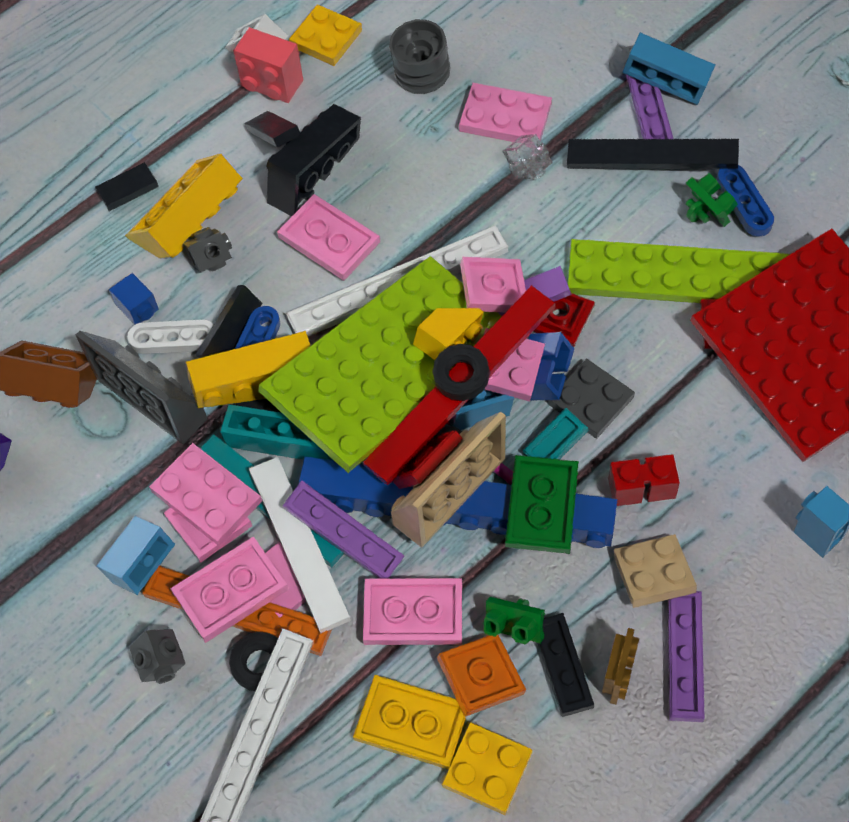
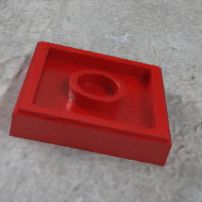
M455 430L433 437L393 480L394 484L399 489L420 484L462 441L461 435Z

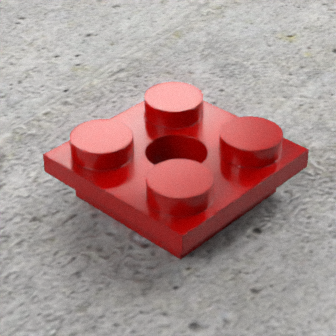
M572 294L554 301L555 309L553 311L563 309L568 314L556 316L552 311L534 332H562L574 347L595 306V302Z

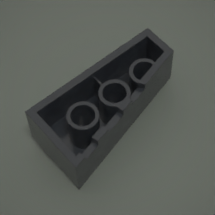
M333 104L326 111L321 112L318 118L310 125L305 126L300 132V136L287 142L279 152L273 154L268 159L266 165L268 169L267 204L293 216L300 209L298 207L303 199L308 200L315 193L313 188L318 180L325 181L331 174L334 161L340 163L359 140L361 117Z

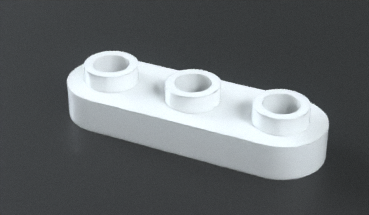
M208 320L143 322L134 325L129 330L127 338L131 348L140 354L198 351L205 340H199V338L208 335L213 327V323ZM172 338H178L176 341H170ZM149 339L146 343H141L142 340Z

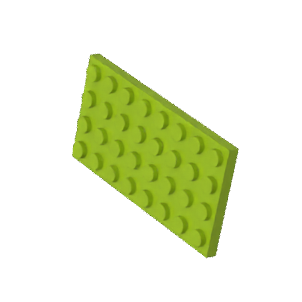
M429 256L259 384V392L349 473L364 461L436 386L432 373L435 360L413 345L417 327L436 308H467L463 283ZM484 312L480 323L483 326L481 332L473 341L468 339L464 344L474 346L484 336L485 329H490L502 316L498 312Z

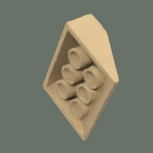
M502 412L475 423L469 431L467 429L460 433L463 438L462 441L420 484L413 485V489L406 497L404 495L399 497L393 504L391 509L393 525L421 548L505 460L506 415Z

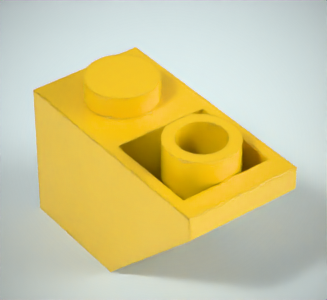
M436 308L417 327L413 345L433 360H436L438 355L449 346L464 344L468 339L473 341L479 335L483 328L480 323L484 311L480 308Z

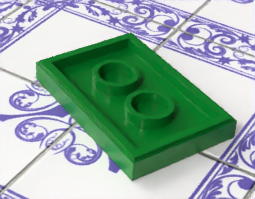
M515 455L505 547L570 554L579 461Z

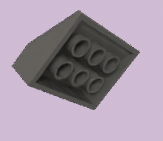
M83 331L75 334L96 379L181 444H184L207 420L204 408L197 407L193 393L188 395L172 377L167 379L162 376L161 371L152 362H143L139 359L138 353L127 345L124 348L115 340Z

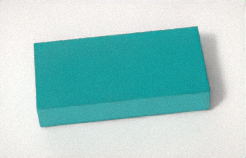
M565 408L523 450V453L529 457L561 459L589 429L573 413Z

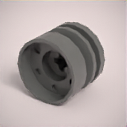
M424 19L405 22L395 29L390 37L389 48L398 84L404 90L414 94L430 93L443 86L450 76L451 68L447 40L443 29L436 23Z

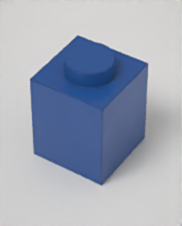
M133 273L109 289L115 305L134 325L150 319L159 310L153 293Z

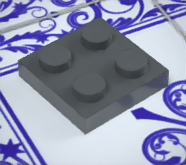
M586 358L565 381L560 399L549 400V406L559 413L567 408L588 427L589 431L587 433L598 439L631 402L635 392Z

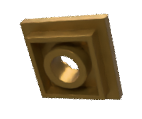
M632 628L627 629L626 636L615 635L602 692L612 695L610 703L615 705L618 698L625 700L632 672L631 669L640 639L633 637L635 629Z

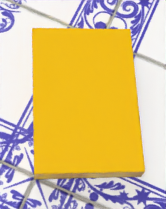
M374 675L353 739L354 741L449 770L467 716H464L457 700Z

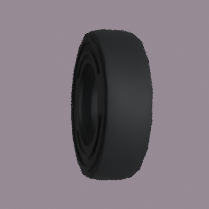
M457 344L449 346L438 355L434 362L432 373L436 387L444 396L451 400L465 401L473 399L483 392L489 381L490 369L486 357L479 349L471 345ZM460 362L471 365L474 370L472 377L462 383L453 381L449 376L451 367Z
M254 632L245 635L237 641L231 651L229 665L232 676L240 686L249 691H256L264 672L253 673L247 668V659L250 654L258 650L266 651L271 655L277 643V637L266 632Z

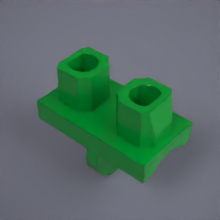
M710 173L697 182L691 177L686 182V185L692 190V195L698 201L695 202L691 198L686 202V205L689 207L686 214L687 218L691 222L701 220L703 223H707L710 220V216L707 214L709 211L725 227L731 222L727 215L738 205L735 198L728 191H725L714 200L711 195L720 189L721 186Z
M489 597L486 600L484 633L494 637L500 633L510 635L515 642L525 645L529 641L541 643L544 639L543 620L545 610L529 606V601L522 598L518 599L515 603Z

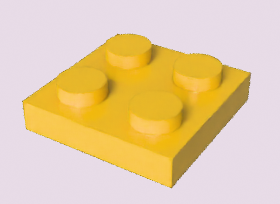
M317 4L289 38V41L296 43L299 51L335 66L362 32V24Z
M470 722L442 783V787L506 815L533 750Z

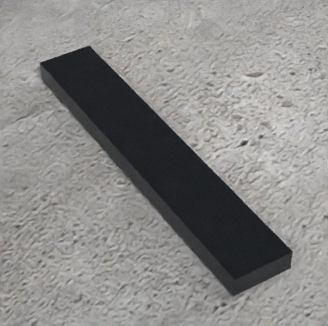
M569 139L567 168L738 169L739 139Z

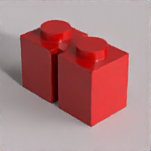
M674 454L645 458L644 464H640L639 459L610 463L608 480L612 499H617V506L642 503L645 490L644 484L648 483V502L676 499L680 481Z

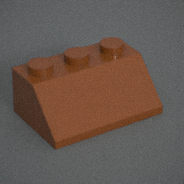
M23 340L0 352V391H4L5 395H25L32 397L37 402L55 401L60 402V405L63 407L74 408L89 399L97 379L84 352Z

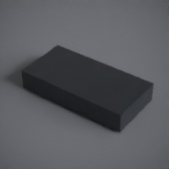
M145 162L95 186L108 211L159 187L157 180Z

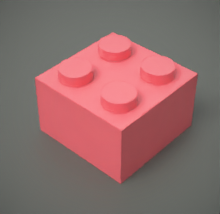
M249 27L233 50L241 86L249 91H256L267 95L273 100L289 103L303 82L297 44Z

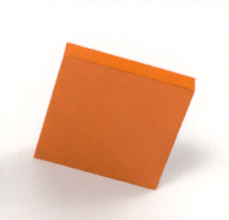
M489 635L441 652L437 656V660L465 717L522 696L526 692V688L499 635L496 637Z

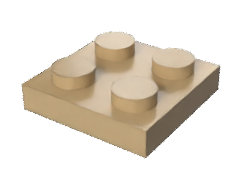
M676 534L614 549V558L633 608L696 593V582Z

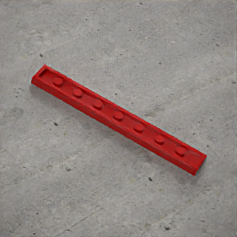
M532 285L473 346L479 349L486 357L490 369L489 378L555 309V302ZM460 362L449 371V376L453 381L462 383L472 377L474 370L471 365ZM435 386L396 429L363 462L364 466L388 486L468 400H451L444 396Z

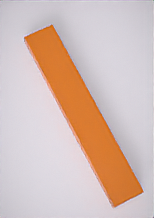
M159 566L148 580L142 594L146 598L183 610L170 588L188 578L189 575ZM270 602L232 626L250 633H270L279 638L282 629H286L313 640L314 643L310 653L322 656L332 631L331 629L320 633L312 616ZM276 613L282 614L283 616L279 618Z

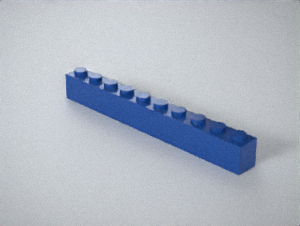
M304 457L299 483L301 481L305 482L344 512H365L372 517L392 516L391 509L396 500L403 495L406 497L413 489V486L399 489L393 481L387 486L363 464H359L347 473L334 460ZM484 481L444 525H459V527L465 530L487 529L495 534L506 535L512 485ZM576 494L571 543H586L587 546L592 548L611 547L617 499Z

